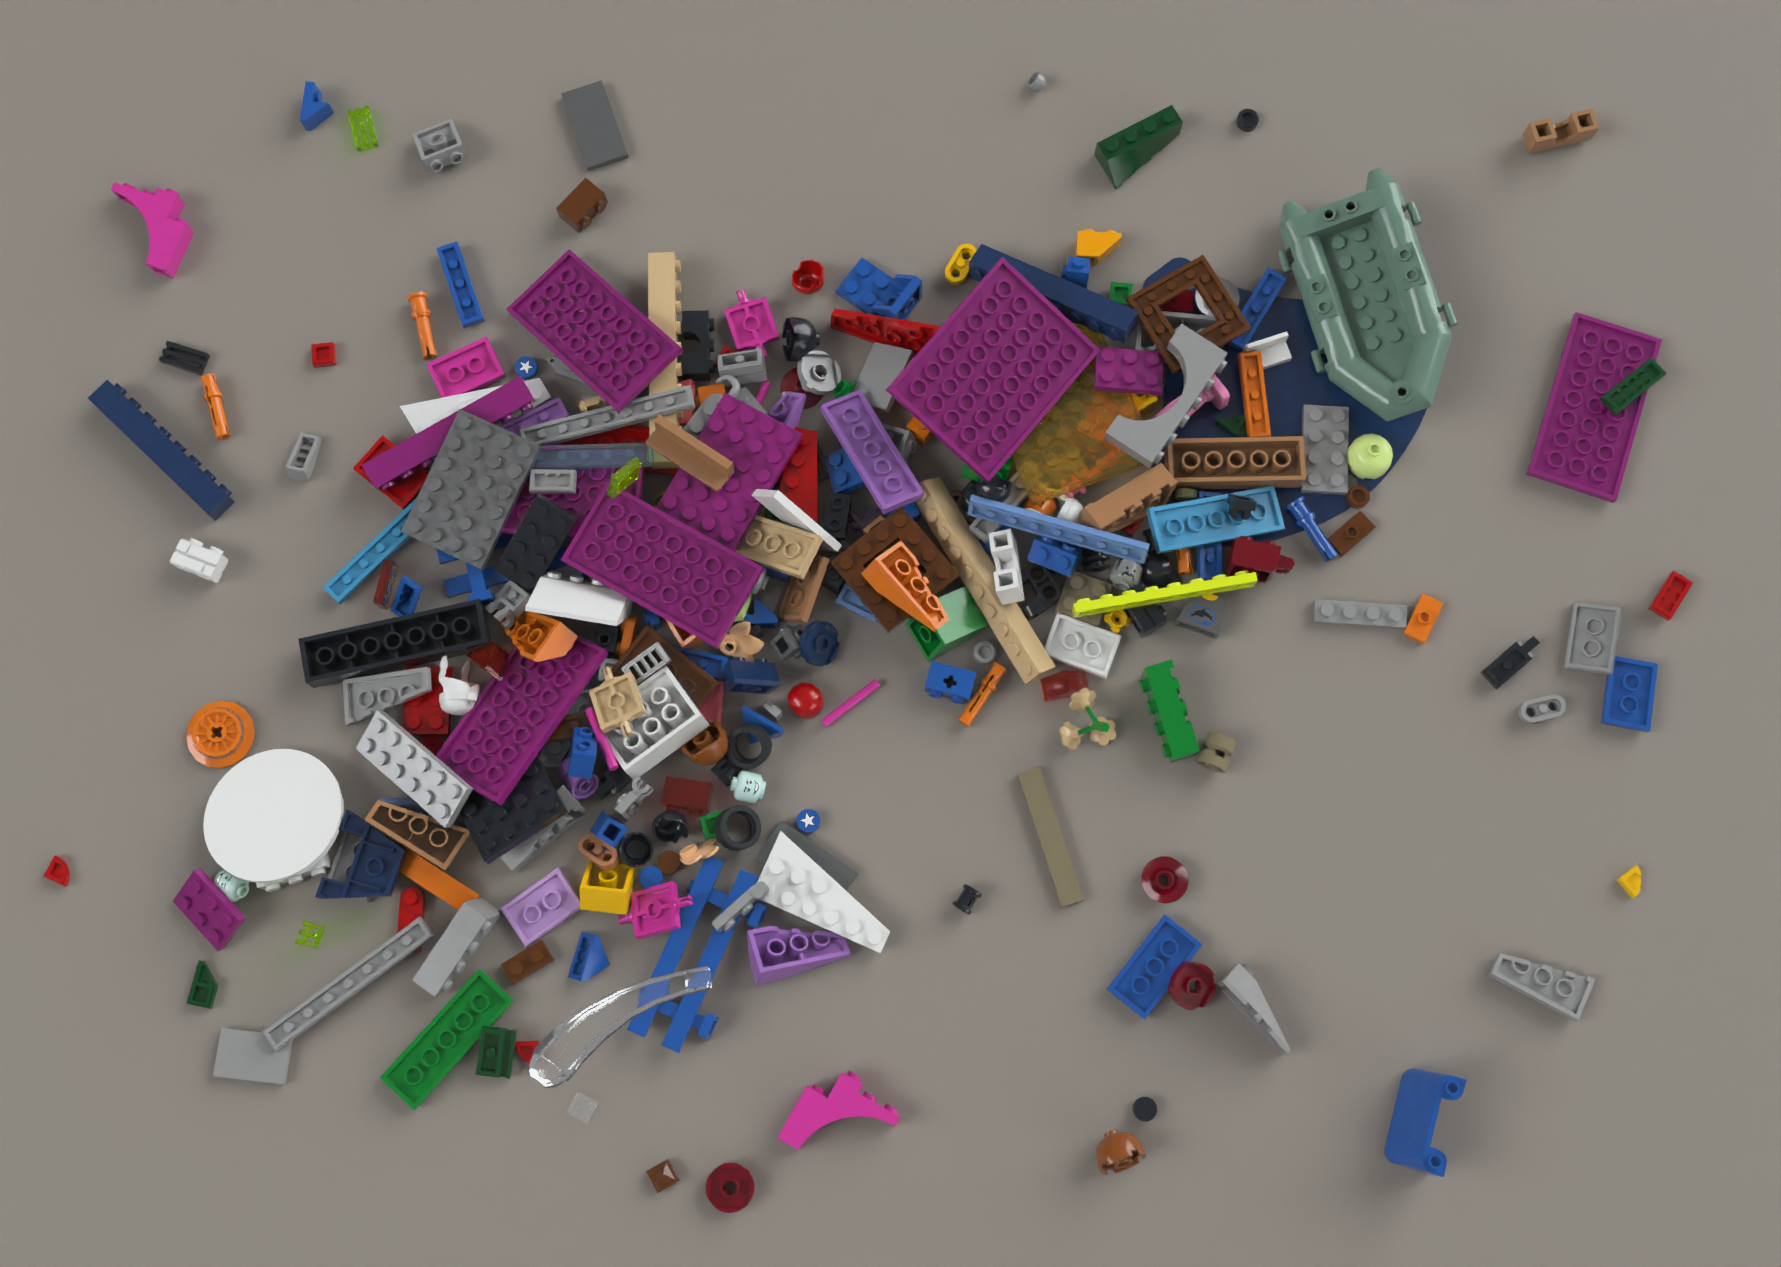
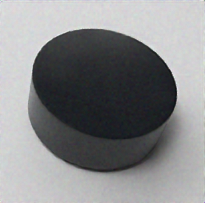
M1244 109L1239 112L1236 124L1240 130L1251 132L1257 127L1259 116L1252 109Z
M1140 1097L1133 1103L1132 1111L1138 1120L1146 1122L1156 1116L1157 1105L1149 1097Z

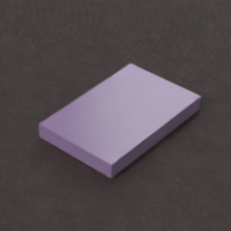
M556 868L505 904L500 910L524 946L529 947L581 910L580 897L560 868Z

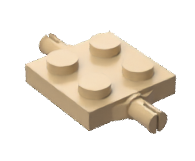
M607 666L601 670L605 681L600 686L589 690V694L601 730L606 733L621 727L623 737L629 738V736L633 735L629 723L647 713L634 675L628 672L622 676L614 677L611 667Z

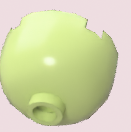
M1372 433L1363 434L1356 438L1348 448V468L1361 479H1377L1384 475L1391 466L1393 458L1392 447L1380 435Z

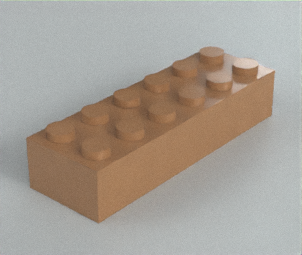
M1303 436L1175 439L1171 446L1166 444L1164 447L1165 468L1178 482L1175 489H1253L1274 486V488H1301L1306 481Z

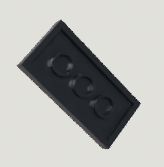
M539 493L494 570L528 592L533 593L540 577L547 572L578 517Z

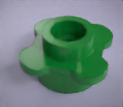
M845 379L841 380L836 385V388H834L836 399L853 393L855 382L851 381L849 383Z

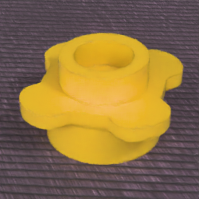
M1124 609L1112 611L1110 614L1104 615V621L1111 626L1113 633H1119L1121 628L1131 624V619L1127 617Z

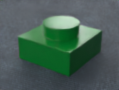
M1111 282L1109 299L1130 307L1126 299L1132 295L1133 284Z
M722 811L699 818L705 841L716 838L714 832L715 821Z

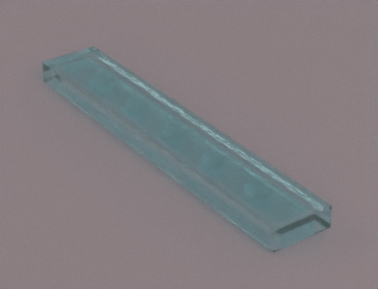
M646 443L541 446V451L532 469L653 467L654 450L648 447Z

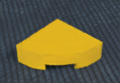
M1634 865L1616 880L1631 898H1635L1639 894L1642 874L1639 867Z

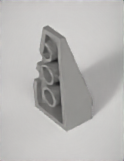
M1240 963L1235 964L1216 985L1283 1055L1288 1054L1291 1050L1257 981L1252 977L1254 975L1253 971L1245 964L1242 966Z

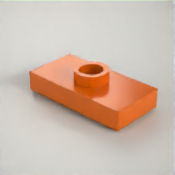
M1422 593L1402 635L1424 644L1444 603Z

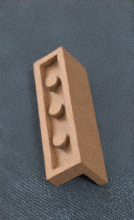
M659 414L654 420L656 430L646 440V445L716 492L720 491L734 473L733 462Z

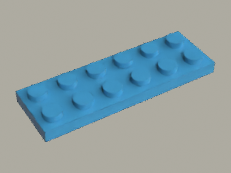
M1274 486L1230 493L1248 496L1257 502L1255 511H1251L1247 520L1241 518L1242 510L1236 513V518H1232L1229 515L1228 494L1148 508L1146 513L1157 554L1230 541L1240 536L1252 537L1283 531L1285 526Z

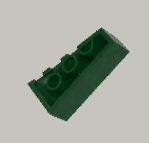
M1173 105L1096 144L1094 155L1115 190L1121 186L1122 182L1135 174L1136 170L1143 164L1150 161L1152 156L1158 151L1160 152L1180 134L1183 121Z

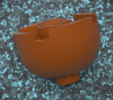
M707 719L710 726L681 746V750L693 763L702 766L712 765L720 761L727 752L728 735L717 720L709 722Z
M1116 1129L1105 1133V1138L1100 1141L1096 1148L1097 1164L1103 1175H1108L1107 1170L1113 1169L1114 1173L1127 1170L1140 1163L1138 1160L1140 1156L1143 1159L1146 1158L1145 1151L1138 1138L1127 1132L1118 1133Z

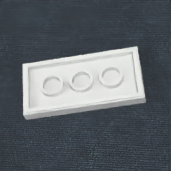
M756 489L752 494L756 500L786 525L820 535L823 541L818 550L838 552L842 545L779 490Z

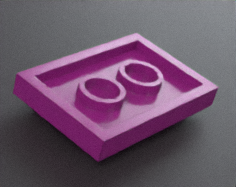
M1097 346L1100 351L1095 356L1094 390L1153 396L1162 395L1163 358L1159 352Z
M201 868L192 872L172 901L217 951L227 946L246 919Z

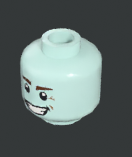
M743 770L738 774V777L733 776L730 790L734 791L735 799L756 803L758 799L763 798L766 782L763 781L760 774Z
M224 869L218 871L213 878V882L231 902L245 897L249 891V882L234 877Z

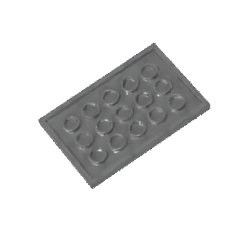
M459 409L401 532L484 570L542 447Z

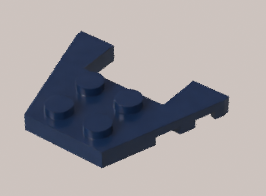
M346 809L339 830L361 836L360 844L346 883L322 877L315 897L319 899L391 897L407 851L366 823L354 812Z

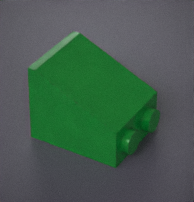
M965 586L938 598L949 620L935 632L914 617H911L906 623L907 628L928 663L977 636L988 625Z

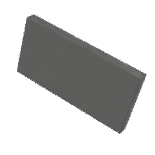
M602 80L561 93L588 171L629 158Z
M782 820L755 857V860L765 866L780 831H782L846 891L858 875L853 869Z

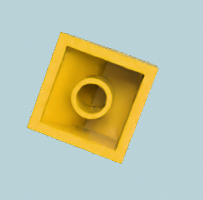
M589 860L580 885V909L627 915L632 897L631 893L636 867L627 866L622 861H619L615 868L603 870Z

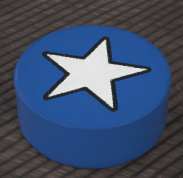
M524 356L517 360L515 371L522 379L529 380L537 375L538 365L532 357Z
M805 809L798 814L797 825L801 831L812 833L819 828L820 817L816 811Z

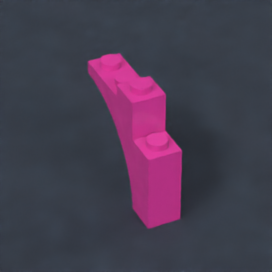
M114 182L111 191L118 199L138 209L146 221L150 246L145 264L155 273L174 278L194 234L188 223L179 218L185 205L179 197V193L168 188L166 190L157 188L155 194L148 190H143L142 192L136 190L130 184L124 183L121 185Z
M848 1071L847 1075L842 1072L828 1097L824 1096L826 1091L813 1084L812 1088L806 1086L777 1138L799 1150L815 1131L838 1119L856 1116L871 1117L896 1126L900 1117L896 1115L898 1110L892 1106L885 1104L882 1107L875 1103L877 1098L866 1091L863 1095L859 1093L863 1086L859 1082L861 1077L851 1071Z

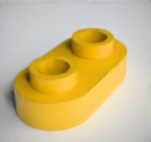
M960 245L947 264L945 279L951 285L962 284L969 275V261L977 251L973 245ZM968 255L970 258L966 260L963 259V256ZM958 273L959 277H953L952 274Z

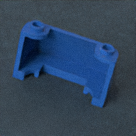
M1408 1069L1403 1073L1384 1148L1385 1157L1389 1162L1428 1175L1444 1177L1447 1159L1442 1151L1430 1147L1441 1098L1452 1101L1459 1099L1464 1092L1467 1079L1421 1069Z

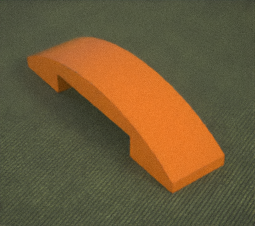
M402 846L407 853L400 872L458 910L464 902L480 897L478 893L463 883L457 881L407 847Z

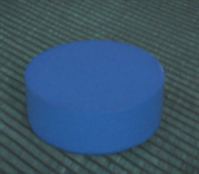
M648 866L641 871L639 880L644 888H650L662 884L664 876L659 868Z

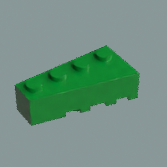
M1172 659L1145 667L1140 676L1141 679L1138 680L1142 693L1146 692L1149 700L1146 702L1150 715L1153 714L1156 723H1154L1157 736L1162 737L1164 743L1161 745L1162 752L1165 758L1169 757L1170 763L1197 755L1200 751L1190 720L1186 721L1185 719L1188 716L1185 701L1178 697L1180 694V684L1178 678L1172 677L1170 668L1174 667Z

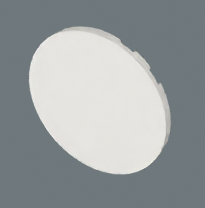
M273 749L255 754L241 761L224 775L208 800L204 814L203 829L205 842L210 854L225 871L247 882L278 883L295 875H301L324 857L339 833V826L344 813V801L336 777L319 759L299 750Z

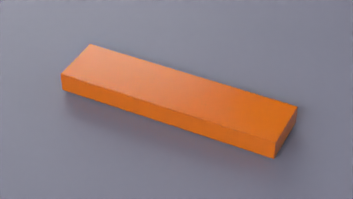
M1261 351L1240 352L1237 357L1247 437H1271Z

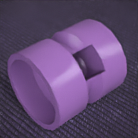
M569 757L563 760L557 768V777L570 793L577 799H584L592 795L598 787V777L594 773H592L591 779L568 776Z

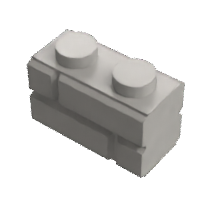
M762 348L718 355L720 377L723 375L734 376L739 384L759 383L767 380V366ZM722 381L725 387L732 386L731 382Z

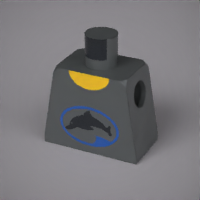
M1216 593L1189 598L1175 625L1217 639L1221 631L1225 599L1216 596Z

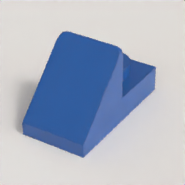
M306 81L300 122L306 131H311L329 118L334 111L329 103L322 102V93L315 82Z
M755 597V615L747 612L743 621H736L732 624L733 626L739 622H750L751 627L758 624L760 628H779L778 618Z

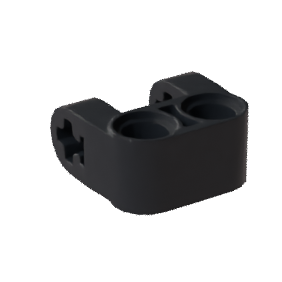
M1036 563L1021 570L1022 585L1024 586L1029 583L1039 598L1022 609L1028 621L1047 611L1060 598L1059 587L1047 568ZM1039 570L1044 575L1041 579L1035 580L1031 577L1032 572ZM1047 589H1052L1056 595L1051 599H1047L1043 596V593Z

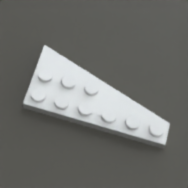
M540 378L524 381L535 402L532 403L533 407L526 412L521 413L519 410L512 414L514 418L551 399ZM501 386L403 405L400 408L417 434ZM498 422L494 425L499 427L500 425H502V423Z
M780 831L757 883L760 881L764 882L769 887V894L762 901L881 954L890 931Z

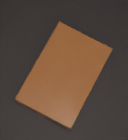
M815 556L804 579L790 576L776 615L779 621L808 622L830 559L824 556Z

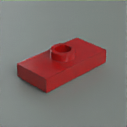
M1671 571L1648 609L1669 621L1693 582L1676 571Z

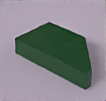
M1245 415L1218 418L1216 420L1218 425L1233 436L1247 437Z
M198 961L186 1004L212 1009L219 985L205 961Z

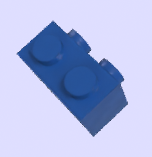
M1039 535L1033 541L1027 560L1069 577L1075 572L1083 550L1078 549L1073 544L1063 543Z

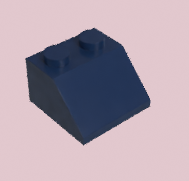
M733 657L732 660L725 664V692L770 694L780 686L775 663H768L767 659H754V662L745 661L743 657Z

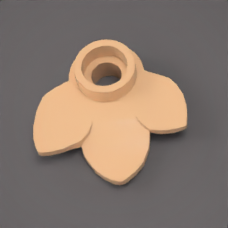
M739 622L731 627L729 634H726L719 648L727 656L743 657L745 661L754 662L753 654L758 653L762 649L764 642L749 635L751 629L750 622ZM727 643H731L734 648H729Z
M710 839L699 846L693 843L679 851L681 863L691 865L698 862L700 858L707 859L712 857L719 850L718 846L713 845L717 839Z

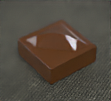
M669 1159L646 1171L657 1193L680 1181Z

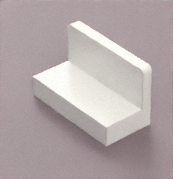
M1287 332L1246 344L1243 352L1261 351L1263 369L1289 362L1292 359L1286 343L1289 336Z

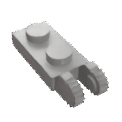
M761 881L750 887L712 922L714 928L719 933L723 930L725 932L729 931L736 924L734 920L740 914L746 915L754 907L752 904L755 901H762L769 894V887Z

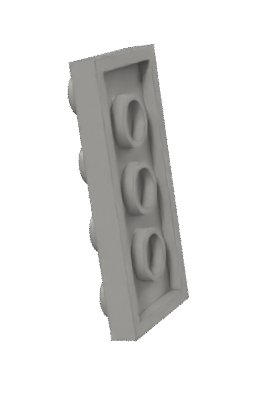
M1303 405L1302 436L1304 438L1306 481L1301 487V493L1346 495L1348 493L1349 407Z

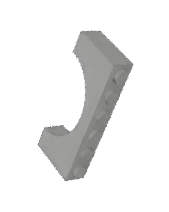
M1183 324L1180 325L1167 346V350L1179 361L1184 375V387L1179 400L1166 413L1149 420H1132L1118 414L1104 437L1106 441L1149 469L1153 463L1158 464L1165 454L1162 450L1166 444L1171 446L1177 437V434H1175L1177 428L1185 426L1190 418L1187 415L1191 408L1196 410L1203 399L1200 397L1202 392L1210 390L1215 382L1212 379L1216 372L1220 374L1228 363L1225 361L1227 352Z

